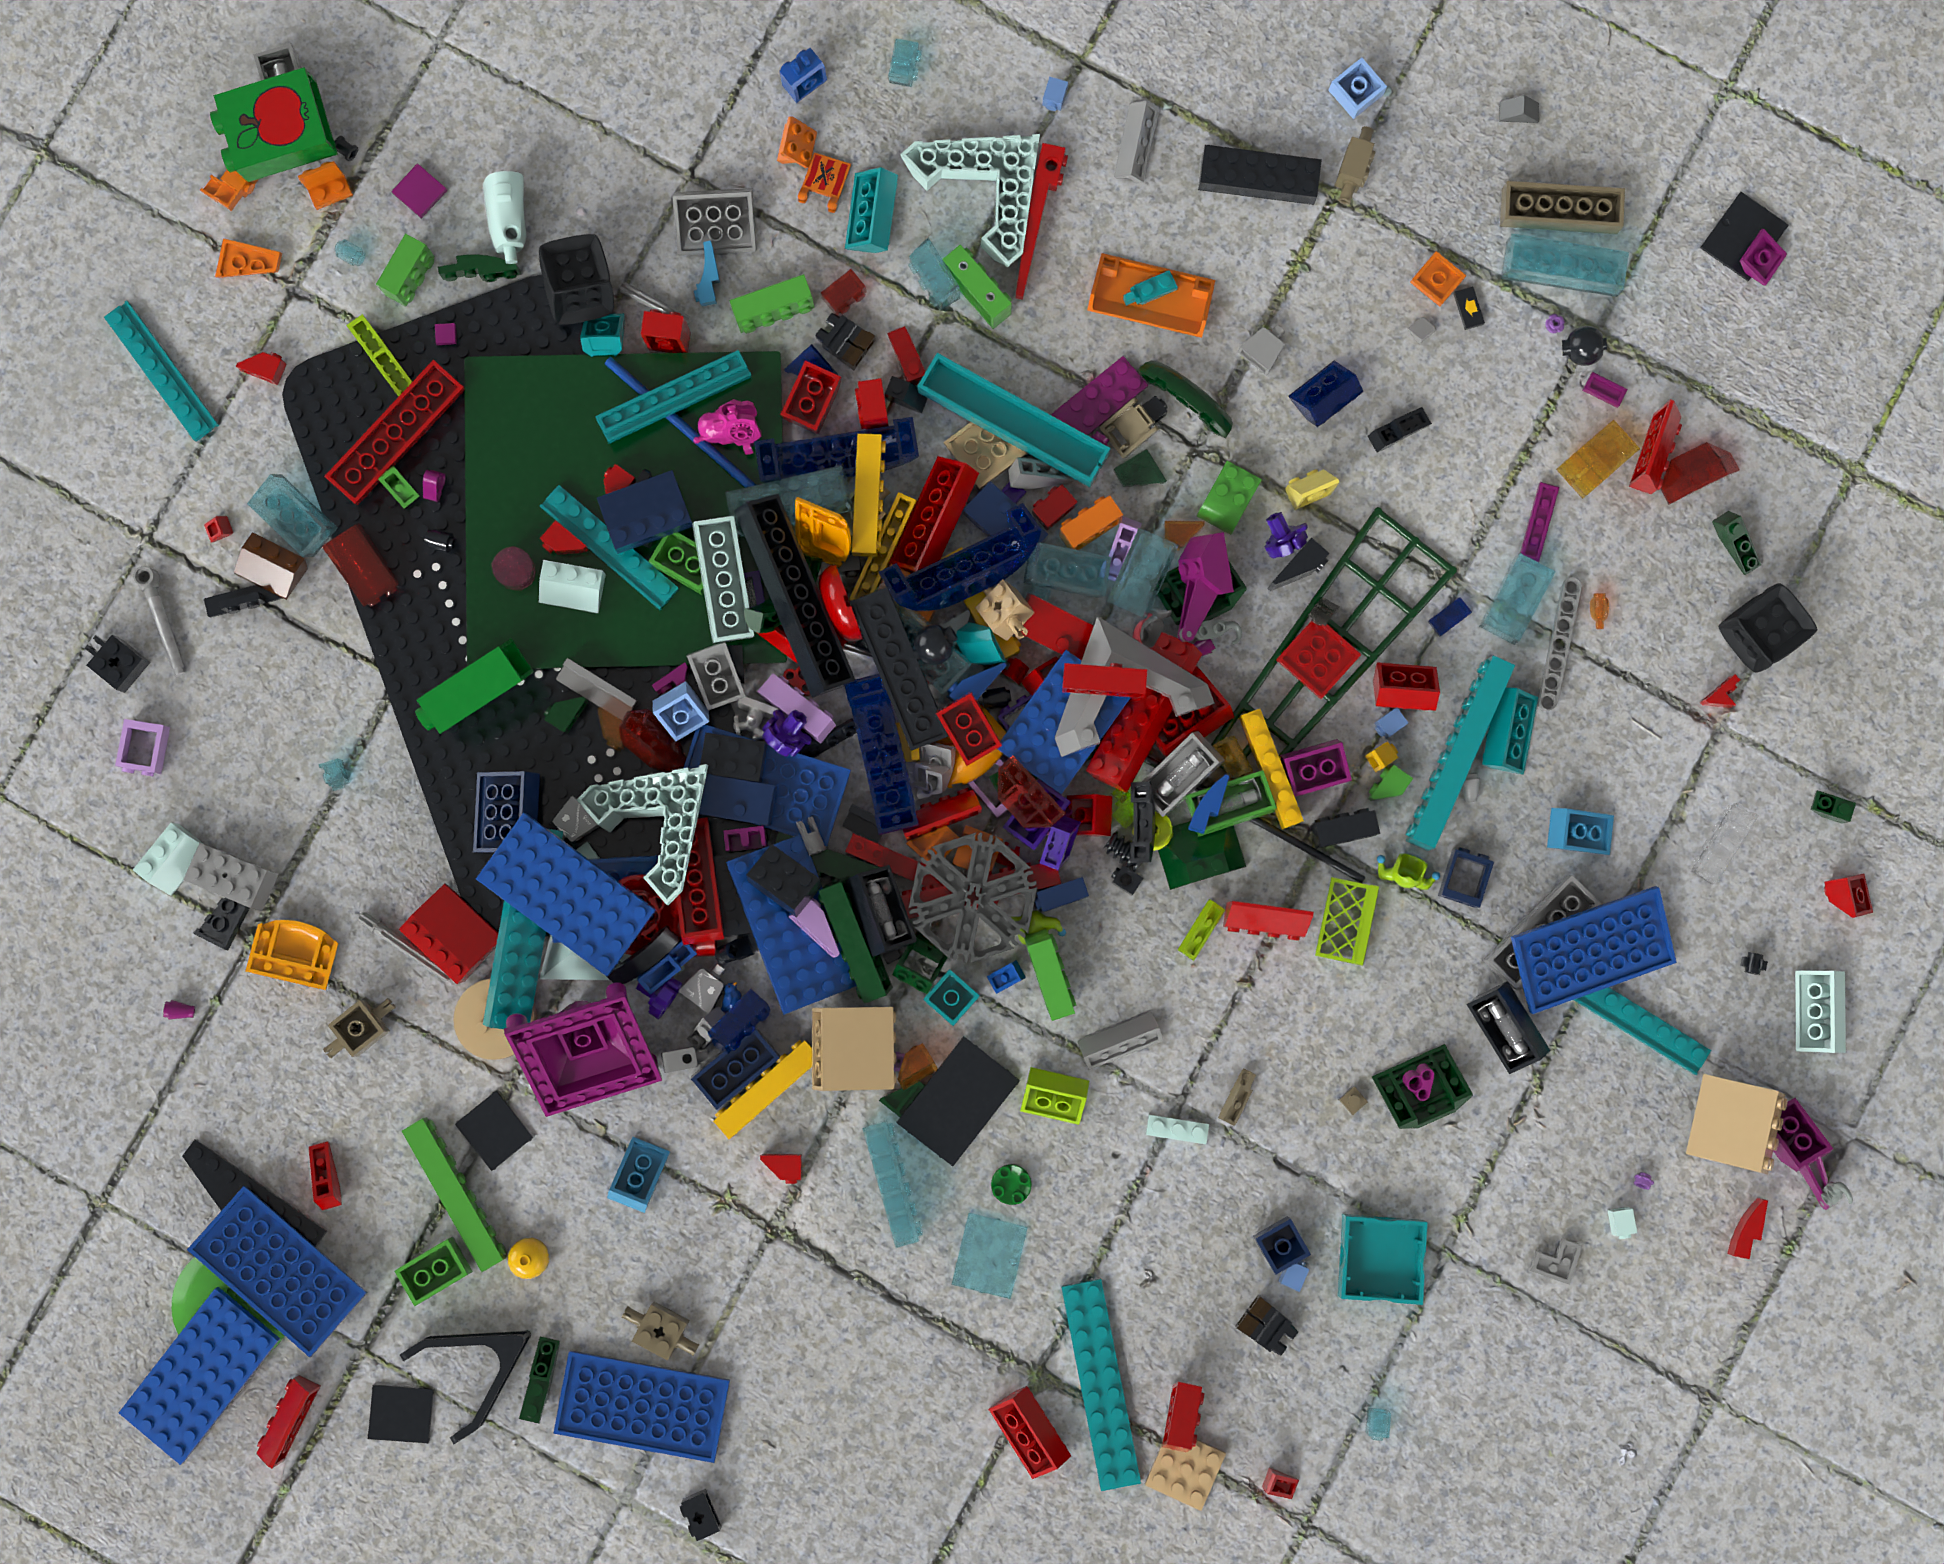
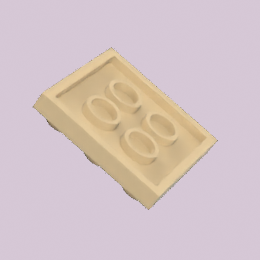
M972 422L944 441V445L957 461L967 463L979 472L975 482L979 490L1010 468L1017 457L1023 458L1027 455L1023 450Z
M1197 1440L1196 1446L1188 1452L1163 1448L1161 1444L1144 1484L1202 1511L1226 1453Z

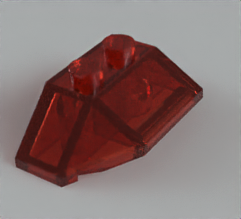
M1706 442L1670 460L1660 489L1668 505L1740 471L1730 452Z
M650 710L627 711L619 725L621 743L651 768L666 773L682 769L686 757L682 753L679 740L675 741Z
M1014 755L998 768V799L1024 828L1052 827L1066 815L1064 810Z

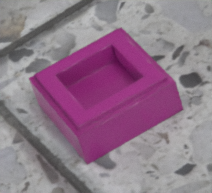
M455 323L435 324L436 345L457 344Z

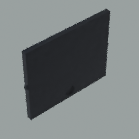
M1740 192L1700 248L1721 262L1723 266L1728 267L1743 279L1749 281L1751 277L1745 274L1740 260L1760 230L1765 229L1777 242L1789 225L1743 192Z

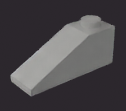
M1017 457L1008 470L1010 487L1029 490L1068 484L1074 481L1070 476L1041 460Z

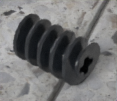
M1115 831L1104 846V848L1107 847L1106 854L1114 852L1113 859L1120 856L1119 863L1122 864L1127 861L1126 867L1129 868L1134 865L1133 872H1136L1142 863H1130L1132 840H1128L1125 843V836L1122 835L1120 838H1117L1119 832Z

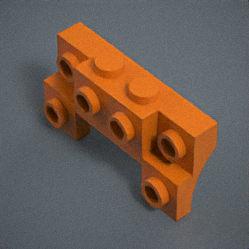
M226 170L220 178L221 180L210 175L211 179L204 189L201 188L200 191L232 211L242 196L246 198L248 194L253 192L255 184L259 179L248 182L236 171L230 173Z

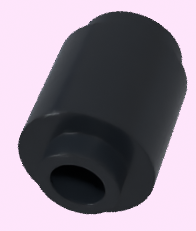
M433 529L426 532L424 543L431 549L449 553L451 549L455 548L456 538H454L453 533Z
M1005 687L988 689L982 694L984 708L1006 707L1008 702L1012 701L1010 690H1006Z

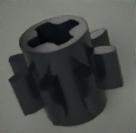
M1748 952L1747 957H1742L1740 966L1745 967V973L1760 975L1761 971H1766L1768 961L1763 960L1764 955Z

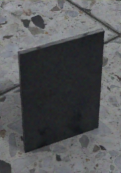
M963 1036L896 1123L953 1167L1020 1080Z

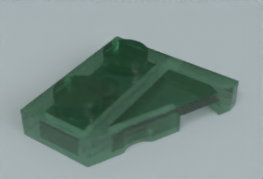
M1147 449L1113 469L1123 487L1145 486L1157 483L1165 484L1167 482Z

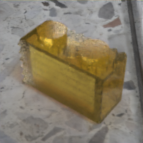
M1228 736L1213 745V748L1225 759L1222 766H1224L1226 773L1230 775L1229 780H1234L1253 772L1235 736Z

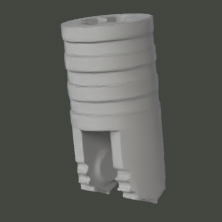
M809 817L807 821L811 833H807L802 821H798L796 824L809 856H813L825 851L826 848L814 818Z

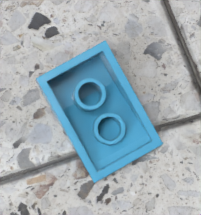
M1551 808L1547 848L1610 855L1614 815L1566 808Z
M632 1137L610 1186L607 1198L645 1213L670 1151Z

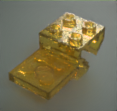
M1612 420L1556 470L1583 499L1640 448L1617 422Z

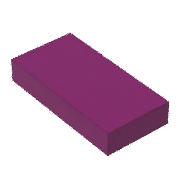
M1592 372L1582 391L1618 408L1628 389Z

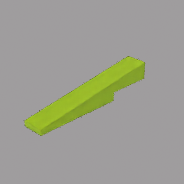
M362 314L346 326L396 394L400 396L412 383V380Z

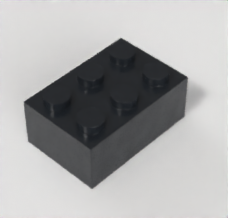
M705 732L700 765L707 764V774L761 783L768 744L763 741Z
M1369 808L1357 810L1354 812V815H1349V812L1337 814L1332 820H1330L1329 816L1314 820L1315 824L1310 826L1315 849L1380 834L1375 810L1369 811Z
M773 844L770 845L746 874L748 882L796 918L822 887L820 878Z

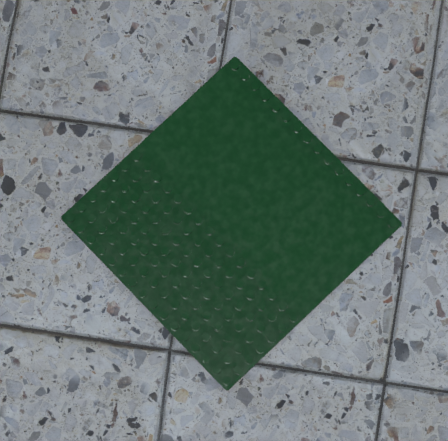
M779 351L740 352L751 373V378L676 412L682 420L699 434L698 421L703 414L708 412L714 413L720 406L733 399L754 403L757 410L755 420L761 430V437L753 443V454L746 455L743 446H738L735 443L727 445L710 443L759 486L753 494L666 418L609 444L595 417L640 396L605 365L609 357L617 361L651 391L733 352L618 354L616 357L614 355H596L593 357L589 355H537L465 358L467 666L509 639L513 640L532 669L563 668L567 658L583 668L680 666L683 663L690 665L687 658L688 654L718 644H713L704 594L697 593L661 572L679 590L659 610L592 551L560 555L554 551L552 553L548 552L542 546L543 542L540 537L553 524L555 519L546 513L540 505L560 485L605 524L597 497L606 494L604 474L609 467L613 468L617 464L635 477L636 481L644 469L649 470L652 477L672 470L677 484L680 486V492L692 524L695 521L734 516L743 573L759 571L734 510L746 502L774 494H779L784 506L782 417L780 415L782 412L781 354ZM693 527L678 532L695 542ZM662 538L655 540L650 549L643 545L633 549L649 562ZM543 560L603 570L606 576L599 612L593 613L539 603V581ZM761 576L764 599L766 601L770 595ZM753 579L745 580L749 607L757 606ZM754 632V637L725 642L726 645L743 644V664L785 663L787 661V656L756 632Z

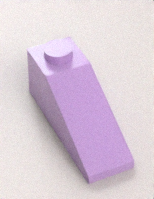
M1123 516L1101 577L1120 583L1142 523Z
M812 898L797 918L792 914L789 915V918L833 958L837 957L840 953L825 914L820 908L821 904Z

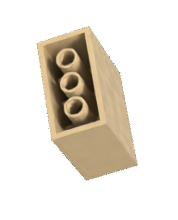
M893 1007L812 1008V1090L894 1089L897 1077L894 1072V1064H896V1053L894 1052L896 1033L893 1031V1023L896 1022V1013L893 1011Z
M1703 1074L1686 1154L1768 1175V1172L1772 1171L1774 1166L1772 1154L1773 1150H1777L1779 1139L1776 1136L1777 1131H1781L1783 1119L1780 1117L1782 1110L1785 1111L1787 1107L1786 1094L1776 1090Z

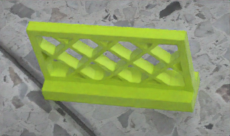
M1331 877L1315 956L1363 966L1379 886ZM1334 883L1343 884L1347 891L1337 897L1333 891ZM1347 885L1354 886V887L1349 890V888L1347 887ZM1357 887L1366 889L1365 897L1359 901L1351 893ZM1349 893L1355 903L1345 909L1339 899ZM1332 894L1336 898L1333 901H1331ZM1338 901L1343 911L1333 917L1329 907ZM1362 901H1364V902H1363V907L1361 908V906L1359 905V903H1361ZM1357 905L1361 910V916L1353 921L1347 911ZM1346 913L1351 923L1341 929L1335 919ZM1360 920L1359 927H1357L1355 923ZM1334 921L1339 931L1329 936L1325 931V926ZM1354 925L1357 930V936L1349 941L1343 930ZM1341 932L1347 943L1337 948L1331 938ZM1324 933L1327 936L1325 940H1323ZM1329 940L1335 950L1330 954L1320 953L1322 944ZM1354 940H1356V941H1355V946L1353 947L1352 944H1351V942H1353ZM1349 944L1353 950L1352 959L1344 958L1339 950Z

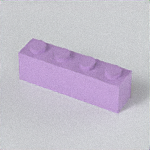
M772 674L758 690L760 696L770 705L781 710L786 717L793 710L803 712L807 717V723L802 729L821 744L836 726L832 720L834 718L833 715L827 710L822 712L818 708L819 705L811 698L809 700L804 698V693L797 687L791 688L788 685V680L783 676L777 677L775 674Z

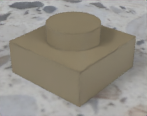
M1354 1086L1338 1099L1351 1115H1354L1368 1103Z

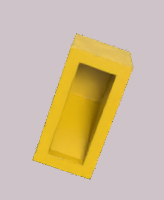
M1388 741L1365 755L1375 773L1399 757L1397 756L1398 750L1392 743L1389 744Z

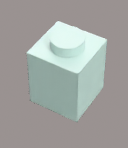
M1623 1207L1608 1210L1612 1235L1619 1236V1239L1631 1238V1234L1637 1233L1633 1208Z

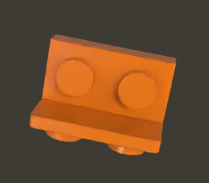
M793 116L788 117L787 124H785L777 161L781 164L797 163L804 168H809L817 131Z

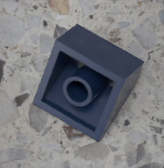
M1288 1216L1253 1235L1255 1242L1275 1275L1311 1255L1293 1221Z

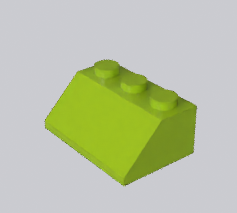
M1030 1067L1020 1111L1079 1125L1087 1099L1090 1080Z

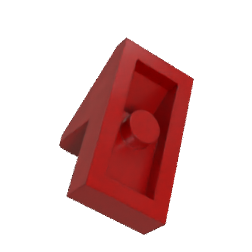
M1736 674L1728 677L1700 703L1703 706L1726 708L1736 706L1728 695L1737 689L1736 684L1740 679Z

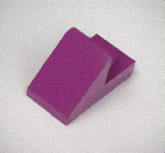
M683 663L652 686L658 694H665L673 689L672 685L676 684L678 686L685 681L687 682L690 669L686 663Z

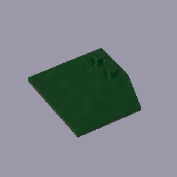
M1230 561L1229 566L1234 592L1218 594L1203 621L1212 620L1232 610L1247 590V587ZM1178 566L1149 581L1165 609L1172 611L1170 617L1175 625H1180L1187 586L1181 580Z
M1191 821L1172 827L1173 837L1170 842L1158 850L1170 890L1247 867L1234 825L1198 837L1197 832L1188 830Z
M1445 1044L1372 1076V1080L1399 1129L1421 1128L1456 1112L1473 1096L1471 1089ZM1420 1064H1427L1434 1072L1431 1093L1425 1101L1417 1099L1403 1082L1404 1074L1410 1070L1416 1071ZM1417 1077L1411 1079L1409 1084L1415 1083Z

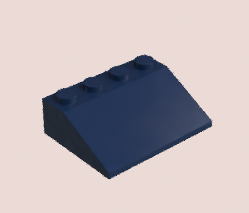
M672 470L597 497L617 554L693 527Z
M525 771L477 772L473 852L495 853L524 812L538 821L540 774Z

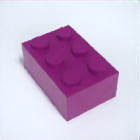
M1338 739L1280 755L1281 763L1294 797L1352 781L1343 743Z

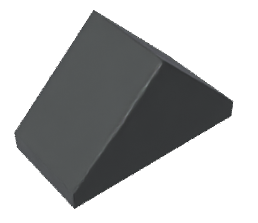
M1526 95L1500 101L1499 122L1538 123L1539 103Z

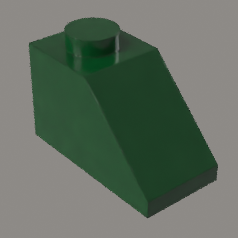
M584 697L556 702L553 706L550 705L547 708L544 720L568 734L589 701Z

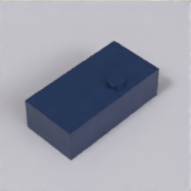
M991 481L963 509V514L1020 567L1048 539L1049 534Z
M706 774L698 814L771 826L777 786Z
M754 1024L691 1076V1080L717 1110L780 1058V1055Z

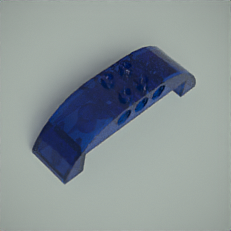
M913 417L893 419V426L776 444L774 438L754 441L760 481L770 484H806L856 476L858 434L882 435V441H886V452L882 453V460H885V470L907 464L919 457Z
M1024 503L1005 511L1009 524L1008 528L906 577L897 563L879 571V575L895 602L907 609L932 611L946 608L1000 583L1002 579L1005 580L1015 573L1036 548L1041 535L1040 527Z
M880 674L856 679V681L846 685L845 690L852 710L875 810L874 816L878 833L882 835L918 826L919 820L898 727L891 701Z

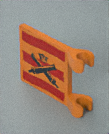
M814 152L803 185L798 193V202L805 204L809 191L830 197L827 205L828 211L835 213L851 164Z

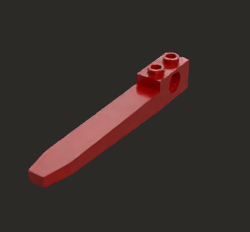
M1042 143L1033 183L1023 255L1021 257L1015 294L1016 299L1023 300L1048 191H1057V186L1062 185L1064 174L1061 173L1062 166L1066 167L1068 155H1065V147ZM1048 165H1054L1056 166V169L1051 171L1048 170L1046 167Z
M853 833L845 853L878 867L890 865L894 874L914 882L919 861ZM926 874L923 877V886L933 885V888L941 887V883L933 875Z

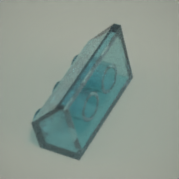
M927 238L909 256L910 263L908 266L913 274L917 273L920 278L918 282L924 291L927 289L930 296L928 298L934 307L937 306L941 311L960 299V287L930 239Z

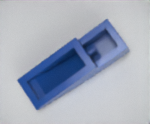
M1225 774L1207 791L1193 814L1188 830L1204 834L1209 815L1218 816L1230 775Z
M681 936L679 937L680 941L663 959L637 978V981L649 994H652L682 969L681 966L697 954L692 944H683Z

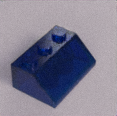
M1334 360L1288 397L1306 420L1318 428L1364 391L1356 374Z
M750 989L708 1031L713 1045L727 1054L736 1050L740 1046L741 1041L754 1032L755 1026L760 1021L763 1022L767 1019L771 1011L768 1003Z

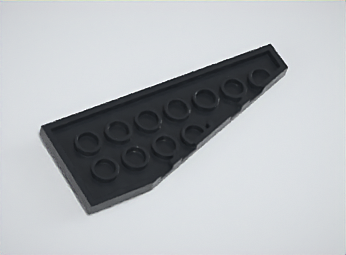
M194 1139L182 1155L221 1211L241 1188L246 1186L315 1247H317L327 1233V1230L198 1140Z

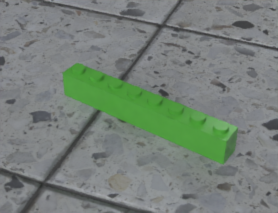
M427 1117L422 1118L402 1130V1133L480 1271L484 1272L506 1259L505 1254L507 1251L502 1243H498L495 1237L497 1234L493 1226L488 1225L485 1218L487 1216L481 1207L478 1208L475 1202L477 1200L472 1190H468L465 1185L467 1182L466 1178L461 1172L457 1171L454 1157L451 1154L448 1155L445 1150L447 1147L442 1137H438L435 1130L437 1128L431 1119L428 1120Z

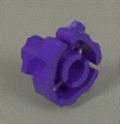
M1282 512L1274 513L1266 519L1272 534L1264 546L1269 557L1288 556L1295 552L1294 549L1299 550L1307 543L1308 535L1305 530H1307L1308 525L1306 523L1288 526Z
M774 710V717L770 718L762 728L764 731L762 737L766 743L773 747L777 753L788 757L789 754L795 757L805 744L809 745L811 743V737L801 730L807 723V717L803 712L793 710L787 718H785L781 710Z
M673 976L652 994H649L640 983L637 984L635 989L650 998L648 1001L650 1005L648 1012L659 1020L676 998L683 983Z

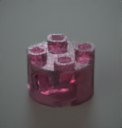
M515 546L505 548L495 556L492 562L494 576L507 589L523 590L534 581L535 564L532 558L520 548Z

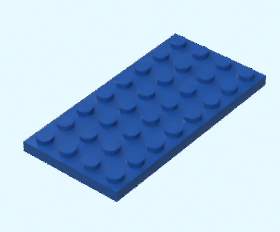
M703 725L695 730L684 768L692 769L699 767L705 732L744 739L750 738ZM767 745L761 783L777 786L771 826L756 825L791 836H798L801 834L796 822L802 821L809 834L811 830L807 820L809 817H813L824 846L828 847L851 770L802 754H797L795 757L789 754L788 757L777 753L773 747Z
M525 812L517 820L476 878V880L607 977L656 911L655 908Z
M801 835L773 844L818 877L812 858L807 852ZM768 846L727 861L726 864L784 1015L857 985L855 980L852 981L848 972L850 968L848 963L844 962L842 958L840 943L835 941L840 954L833 958L789 918L791 913L748 882L746 874L770 847ZM818 891L813 898L820 903L818 898L820 893ZM821 905L820 908L823 910L826 917V908L824 905ZM828 923L831 933L833 935V932L835 931L833 925Z
M1657 886L1511 936L1529 1013L1531 1014L1677 963L1660 888Z
M246 1186L241 1188L187 1249L308 1357L313 1356L368 1293Z
M216 1287L122 1407L119 1414L181 1465L250 1379L280 1338L221 1288Z
M570 1350L553 1434L715 1463L730 1379Z

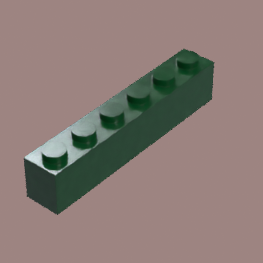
M779 832L775 844L790 839L793 836ZM829 849L811 856L818 876L823 877L826 874L831 876V881H836L846 876L851 878L859 873L879 868Z

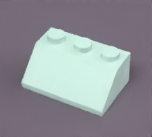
M543 560L539 581V603L598 613L606 574L603 570Z
M171 822L133 868V871L148 883L172 896L184 881L183 879L197 847L202 842L180 824Z

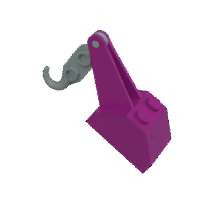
M1224 532L1191 537L1178 560L1181 580L1187 584L1178 638L1182 642L1192 641L1194 638L1206 640L1220 637L1229 629H1234L1237 636L1232 641V644H1237L1242 638V629L1238 623L1221 619L1203 621L1218 594L1234 592Z
M1796 1098L1791 1099L1787 1102L1786 1110H1782L1780 1118L1783 1119L1781 1131H1777L1776 1138L1779 1139L1777 1150H1773V1152L1781 1162L1796 1172L1800 1171L1824 1210L1836 1205L1842 1199L1843 1193L1846 1195L1848 1203L1852 1204V1194L1844 1183L1828 1182L1821 1157L1830 1153L1833 1147Z

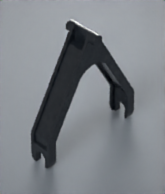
M530 1331L429 1336L400 1354L404 1362L424 1348L485 1345L492 1348L497 1354L500 1361V1370L472 1423L450 1437L453 1445L484 1424L528 1340L531 1338Z

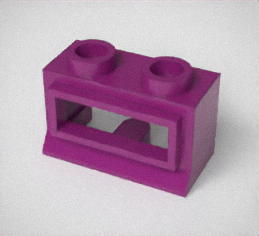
M764 826L723 831L725 850L727 852L768 847Z

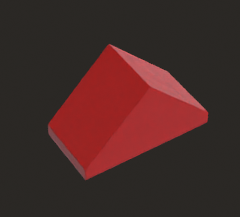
M1269 1467L1262 1488L1269 1495L1292 1499L1299 1480Z

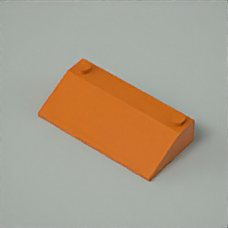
M1101 253L1087 311L1202 338L1216 280ZM1170 270L1178 286L1176 291L1143 305H1137L1136 302L1125 305L1123 295L1131 292V287Z

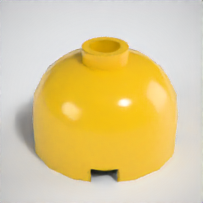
M524 1238L517 1241L511 1247L508 1254L510 1271L522 1279H532L541 1275L549 1263L546 1245L536 1238Z

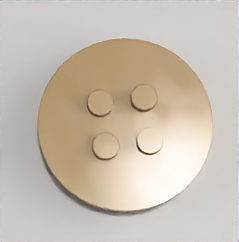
M486 979L470 986L459 998L453 1018L455 1033L463 1047L477 1057L489 1060L508 1058L515 1054L504 1034V1029L489 1028L483 1025L490 979ZM533 1004L530 1022L537 1020L535 1004Z

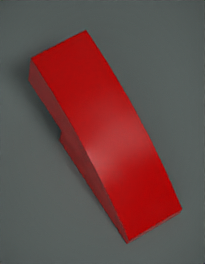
M1757 1198L1749 1206L1734 1230L1727 1254L1750 1259L1753 1239L1762 1240L1768 1200Z

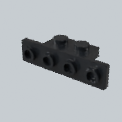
M253 585L205 598L204 603L207 616L212 618L227 613L235 614L246 608H257L261 604L284 598L258 585Z
M853 718L834 727L821 744L811 737V743L809 745L805 744L798 754L815 758L845 739L852 737L859 732V729Z

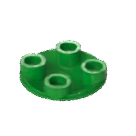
M1015 1164L1000 1167L994 1173L991 1180L993 1195L1000 1202L1007 1205L1021 1204L1031 1191L1032 1183L1028 1172Z

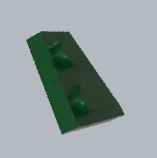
M918 1080L880 1098L879 1101L900 1117L925 1085Z

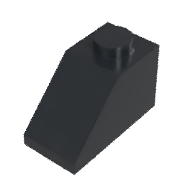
M894 376L891 377L885 391L886 400L921 414L928 400L927 397L918 393V388L915 385Z

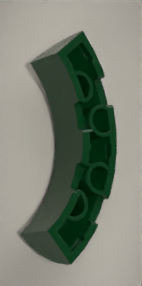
M1151 360L1145 362L1138 369V372L1147 383L1163 391H1168L1185 407L1198 414V418L1213 434L1226 439L1233 425L1231 417L1195 383L1158 361Z
M804 554L816 582L823 558ZM770 597L760 605L744 608L746 624L756 633L775 631L776 627L782 625Z

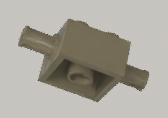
M1367 126L1362 127L1359 138L1351 137L1334 185L1335 187L1342 188L1338 200L1342 204L1349 205L1351 203L1353 193H1357L1359 187L1363 188L1369 175V168L1376 151H1373L1375 143L1370 142L1374 130Z
M389 998L375 1009L371 1007L367 1000L357 1001L328 1024V1027L337 1039L323 1048L325 1053L328 1052L326 1055L332 1059L333 1056L345 1048L352 1057L360 1056L390 1032L382 1018L395 1009L396 1006L391 1004L392 1001ZM358 1025L362 1026L361 1032H357Z
M655 1301L644 1315L629 1306L625 1309V1313H623L621 1318L637 1325L638 1328L632 1342L667 1361L677 1347L692 1356L696 1353L700 1344L684 1337L683 1334L690 1321L687 1318ZM663 1327L664 1333H662L661 1335L658 1334L657 1329Z

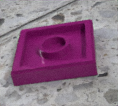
M417 163L391 192L422 219L448 190Z

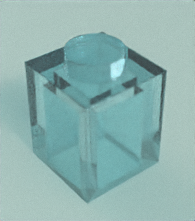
M1367 1408L1365 1433L1371 1436L1372 1440L1383 1441V1438H1389L1390 1411Z

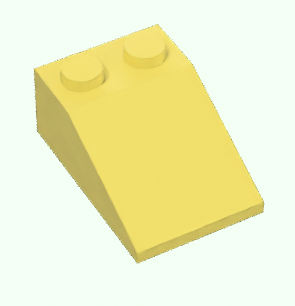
M1315 469L1307 473L1305 478L1300 479L1296 477L1290 480L1285 490L1294 510L1331 495L1339 484L1338 478L1324 469L1319 472Z

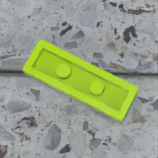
M1209 899L1178 948V951L1194 961L1225 912V909Z

